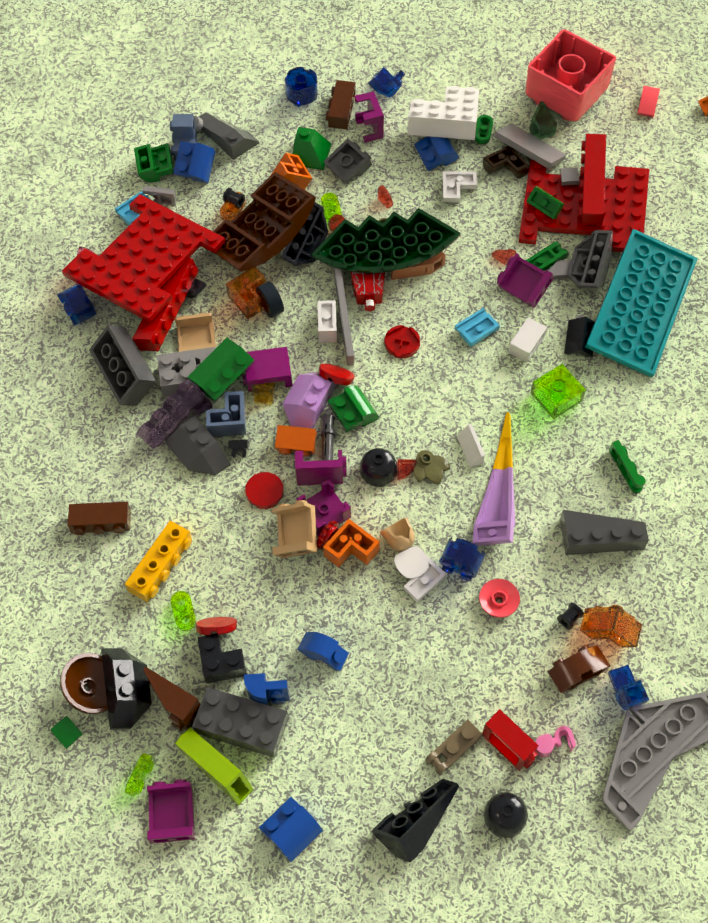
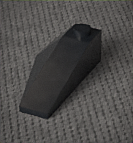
M446 779L440 780L422 792L420 800L405 803V810L396 816L393 812L387 815L372 830L373 835L395 857L411 862L427 845L459 788L458 783Z

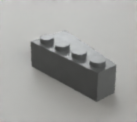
M563 510L560 517L566 555L644 550L649 541L645 522Z

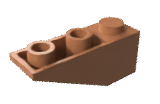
M440 252L417 265L391 271V279L396 280L432 274L445 265L446 255Z

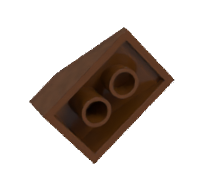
M145 666L143 671L169 716L168 719L172 722L171 725L179 731H182V729L187 731L192 727L200 707L198 698Z

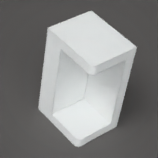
M336 300L318 301L319 343L337 342Z
M527 318L511 341L508 353L528 362L545 338L547 327Z

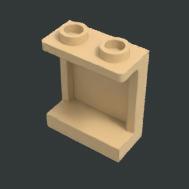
M211 313L183 315L175 318L179 352L216 347Z
M298 500L292 505L279 504L277 508H272V513L277 515L279 544L277 547H272L273 555L280 558H288L316 553L315 506L307 503L305 500Z

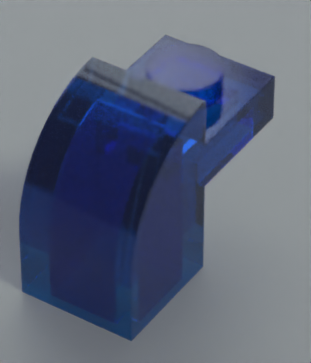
M383 67L371 78L368 84L376 92L386 97H392L402 86L403 81L401 79L405 76V73L400 70L392 76Z
M629 665L608 672L616 692L614 695L624 710L637 707L649 701L641 680L635 681Z

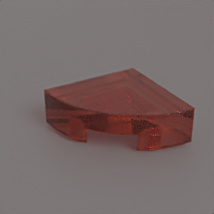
M384 185L378 187V200L387 208L392 207L393 201Z
M498 249L492 253V257L506 265L511 256L514 257L516 251L513 249Z
M398 459V479H404L413 472L417 464L416 459Z

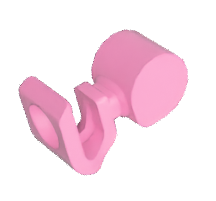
M561 726L555 731L554 738L550 734L539 736L536 739V743L539 745L536 751L538 756L542 758L548 757L552 753L554 746L557 748L561 747V737L564 735L566 736L570 752H572L576 746L572 730L567 726Z

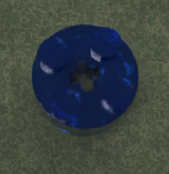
M296 67L289 70L285 77L286 97L294 106L307 105L317 99V75L311 69L305 70L304 67Z
M75 284L57 294L61 303H64L63 308L74 326L97 314L80 284Z
M449 538L439 562L444 572L449 574L456 572L461 574L460 578L463 580L471 581L472 578L477 576L486 553L483 550L480 553L477 550L478 546L460 538L452 541V538Z

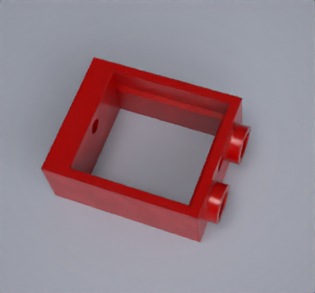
M499 709L485 723L482 732L483 737L517 770L520 771L523 767L528 769L534 763L538 755L536 751L539 745L502 710Z

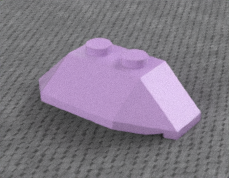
M318 372L298 375L283 402V408L290 426L314 428L337 385L332 382L333 379L328 378V380H325Z

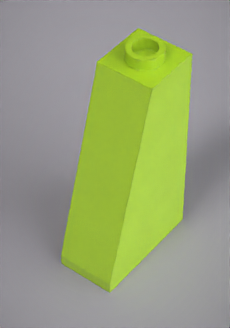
M189 728L175 742L179 750L238 805L254 790L242 771L193 729Z

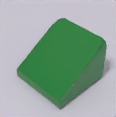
M65 716L50 730L66 749L83 735L68 716Z

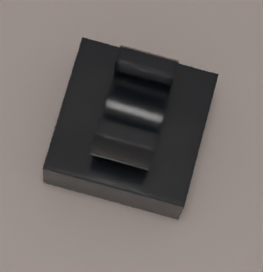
M249 439L228 441V448H234L232 450L233 458L236 457L237 450H241L243 457H246L247 452L245 448L249 447Z

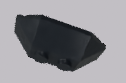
M316 202L314 203L303 227L294 239L280 251L282 259L294 266L316 261L311 254L323 243L328 235L324 207Z
M102 648L110 730L131 729L152 705L149 681L143 671L147 664L122 648Z

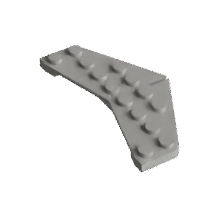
M708 692L630 707L629 711H626L604 788L602 802L629 832L639 823L673 758L708 742Z

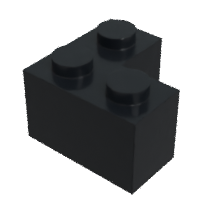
M217 633L197 637L206 684L243 677L247 674L242 648L222 652L221 641Z

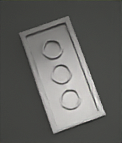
M514 124L496 131L494 135L496 139L548 169L562 162L566 157V154Z

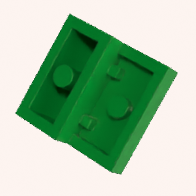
M168 143L153 148L150 144L134 148L137 171L142 180L151 183L158 182L160 177L174 172L171 150Z
M356 385L344 388L343 393L328 400L329 407L346 432L360 425L364 427L379 419L378 414L364 393Z

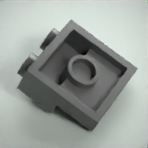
M348 138L323 161L346 185L357 174L361 176L372 166L370 155L366 151L362 152L360 146L355 141L352 143Z

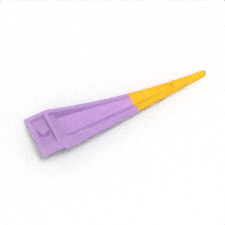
M509 412L505 416L490 480L474 524L473 544L475 546L513 543L515 507L511 416Z

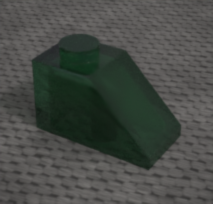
M543 101L539 103L529 127L531 135L540 140L554 136L557 128L556 121Z

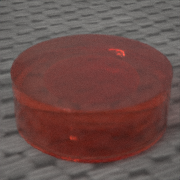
M339 214L333 215L328 221L329 229L333 232L345 218Z

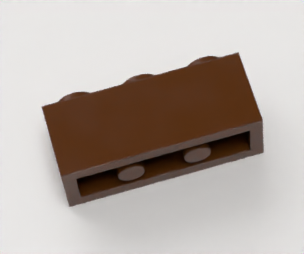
M336 80L335 87L332 86L331 96L333 97L329 99L328 104L330 110L326 111V121H328L329 128L348 130L356 95V82Z
M128 501L69 504L68 528L75 535H84L90 532L104 534L111 531L114 533L130 531L131 508Z

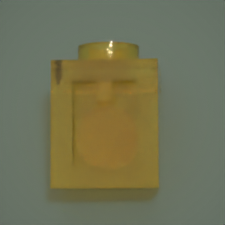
M276 382L256 384L254 386V402L272 405Z

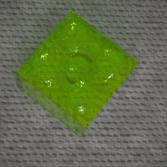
M562 363L534 380L530 393L554 420L581 403L586 389Z

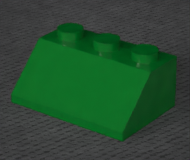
M226 337L188 378L207 397L216 403L224 392L254 364V359L242 347Z

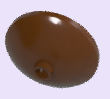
M83 653L70 659L64 666L60 676V688L66 701L82 713L100 714L106 712L108 708L102 656L95 653ZM84 686H87L89 688V691H86L84 689Z

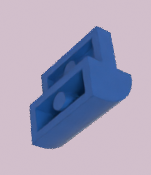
M427 136L414 144L428 171L441 164L447 166L459 159L449 138Z
M180 141L173 174L189 178L192 181L208 184L216 151L198 142L193 144Z
M265 673L244 675V683L250 700L269 705V702L284 704L285 701H290L287 680L267 681Z
M292 797L259 827L264 835L290 862L323 832L312 815Z

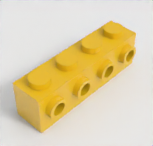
M169 521L126 581L125 587L127 591L147 603L150 598H154L158 593V587L161 582H165L168 579L173 565L176 566L179 563L182 552L190 547L192 543L190 531Z

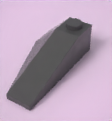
M206 112L199 116L203 120L201 130L233 160L259 144V141L244 129Z

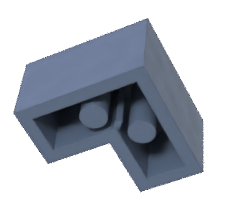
M173 114V120L170 121V131H173L172 142L174 143V145H171V156H174L175 162L180 141L193 144L197 142L193 114Z
M224 392L225 409L206 410L207 430L213 437L246 435L244 392Z

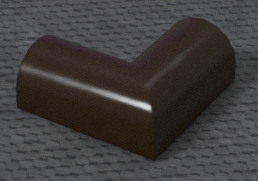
M506 146L483 158V167L488 174L507 167L517 179H520L530 169V165L510 146Z

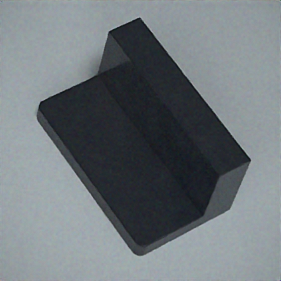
M586 316L568 321L565 354L579 353L585 357H593V351L585 348L595 321Z

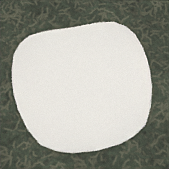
M416 546L397 554L394 558L397 569L407 578L419 577L429 568L426 554L421 548Z

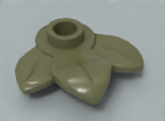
M422 450L416 456L417 465L413 473L418 482L428 478L433 483L439 485L443 478V471L449 470L450 465L444 457L433 455L427 450ZM423 457H427L429 461H424Z

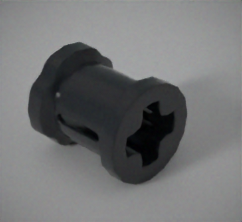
M228 187L222 199L223 202H229L239 209L244 204L245 195L234 192L232 188Z
M570 603L568 609L563 614H560L557 620L563 627L571 630L577 619L584 616V612L577 604Z

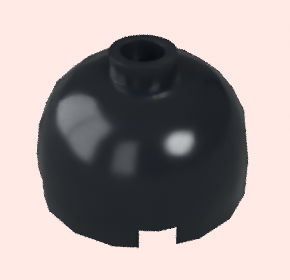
M383 448L369 450L360 461V475L369 485L374 487L386 486L397 475L398 464L395 456Z
M501 792L492 796L486 803L484 822L489 831L495 836L513 838L525 828L528 819L527 807L516 794Z

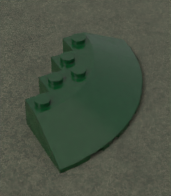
M420 208L408 220L396 212H393L384 223L369 215L359 227L344 219L311 256L322 263L347 271L360 273L391 272L417 265L432 258L451 245L461 233Z

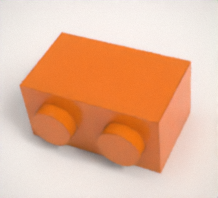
M278 425L275 448L283 455H291V452L303 451V457H309L310 454L315 453L317 431L313 428Z

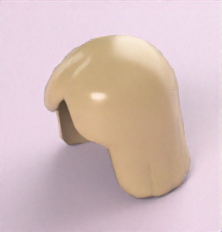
M406 517L380 531V534L390 547L397 552L405 551L414 544L415 534Z

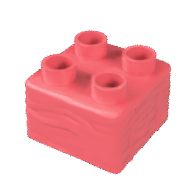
M563 29L529 63L525 93L536 104L548 107L560 114L563 119L578 121L607 90L612 77L616 56Z

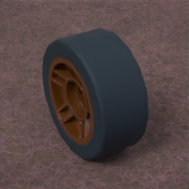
M268 281L256 287L259 302L270 318L284 312L282 299L272 282Z

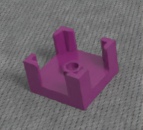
M374 91L356 95L355 103L367 101V111L355 114L356 123L371 124L374 131L373 134L363 136L364 142L384 138V114Z
M330 479L321 484L320 492L307 500L305 494L296 499L297 501L305 500L307 503L315 506L317 536L321 534L325 525H328L330 521H336L340 525L351 518V507L346 501L344 504L335 494V486Z

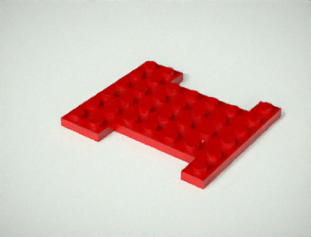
M530 159L519 243L536 245L538 231L590 236L594 230L613 231L612 252H623L633 229L644 233L650 169L615 166L614 179L605 178L602 226L581 225L578 210L579 207H582V204H579V193H583V190H579L580 180H583V177L579 176V185L562 186L559 174H546L545 166ZM535 186H538L564 203L556 219H552L526 202Z
M139 194L129 204L130 210L140 215L100 255L84 248L62 270L63 276L150 323L172 300V294L160 288L200 246L216 253L225 243V238Z

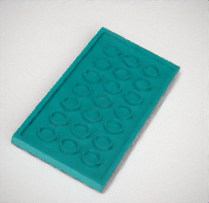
M633 229L585 348L652 378L655 375L698 258Z

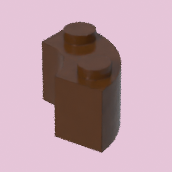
M585 645L577 651L578 653L565 660L560 658L552 664L554 667L548 673L560 693L572 691L584 682L596 678L611 667L598 645L592 647Z

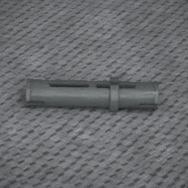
M331 414L323 416V430H321L322 460H333V445L336 432L334 430L335 416Z

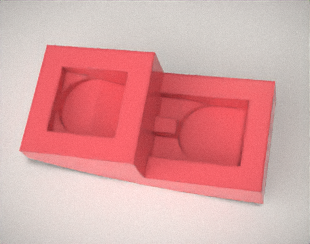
M643 86L637 115L654 117L659 88Z

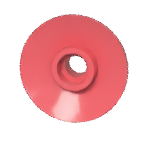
M493 579L481 588L479 601L486 613L494 617L503 618L510 616L517 610L520 603V594L511 582L504 579ZM501 598L503 602L497 603L495 599Z

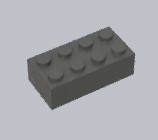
M107 325L89 351L119 405L137 406L155 384L156 380L126 327Z
M207 687L192 728L199 735L275 758L289 717L288 712Z

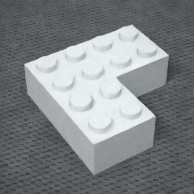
M458 86L446 87L445 103L437 100L432 102L422 99L411 100L408 135L475 140L479 89L474 87L459 88Z

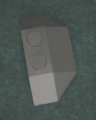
M594 230L589 237L585 238L575 247L567 277L578 287L600 288L604 286L612 258L613 231Z
M186 412L171 422L165 443L187 470L216 476L231 465L218 442L195 415Z

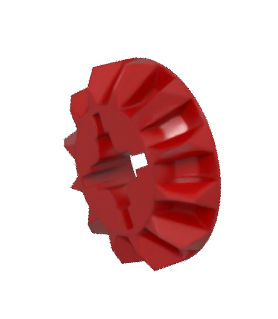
M330 521L328 525H325V528L318 536L317 548L323 550V546L339 530V523Z

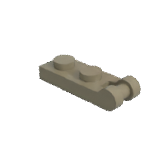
M467 719L439 747L432 751L425 760L429 765L432 764L436 768L435 771L441 776L483 734ZM441 754L446 758V761L443 763L438 759Z

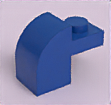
M306 632L297 649L309 659L321 660L335 671H341L349 654L338 645V641L319 632Z

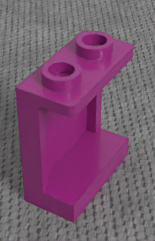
M516 253L514 257L511 256L504 272L501 271L498 275L497 284L499 288L535 308L554 280L553 273L548 270H541L522 259Z
M287 347L247 352L254 359V364L246 371V374L242 375L244 386L248 385L249 392L252 391V385L285 381V387L293 386Z
M338 450V460L304 461L303 451H295L297 486L321 485L328 479L333 484H343V477H347L346 456L342 457V450Z
M179 779L171 784L159 781L153 782L152 786H147L149 797V831H147V840L150 844L195 839L193 786L191 782Z

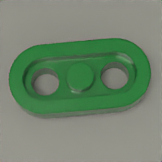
M481 115L477 118L476 143L487 144L490 141L493 128L492 117Z

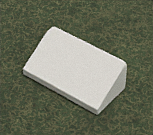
M468 424L458 434L457 438L469 467H475L484 463L485 454L473 426Z

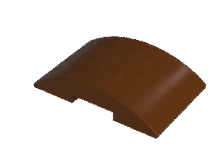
M274 172L250 195L253 201L231 222L225 219L213 231L225 238V243L215 254L240 272L267 262L282 251L303 227L315 203L316 197Z

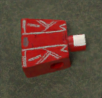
M351 272V285L357 305H365L366 311H374L375 304L382 303L385 272Z

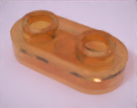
M246 199L239 209L229 202H224L220 208L222 220L227 219L231 222L244 208Z

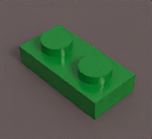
M538 186L534 187L526 201L552 219L558 217L564 206V203Z

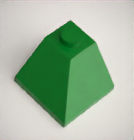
M298 127L294 139L293 154L300 157L306 168L324 170L325 164L323 161L328 158L331 143L315 129Z

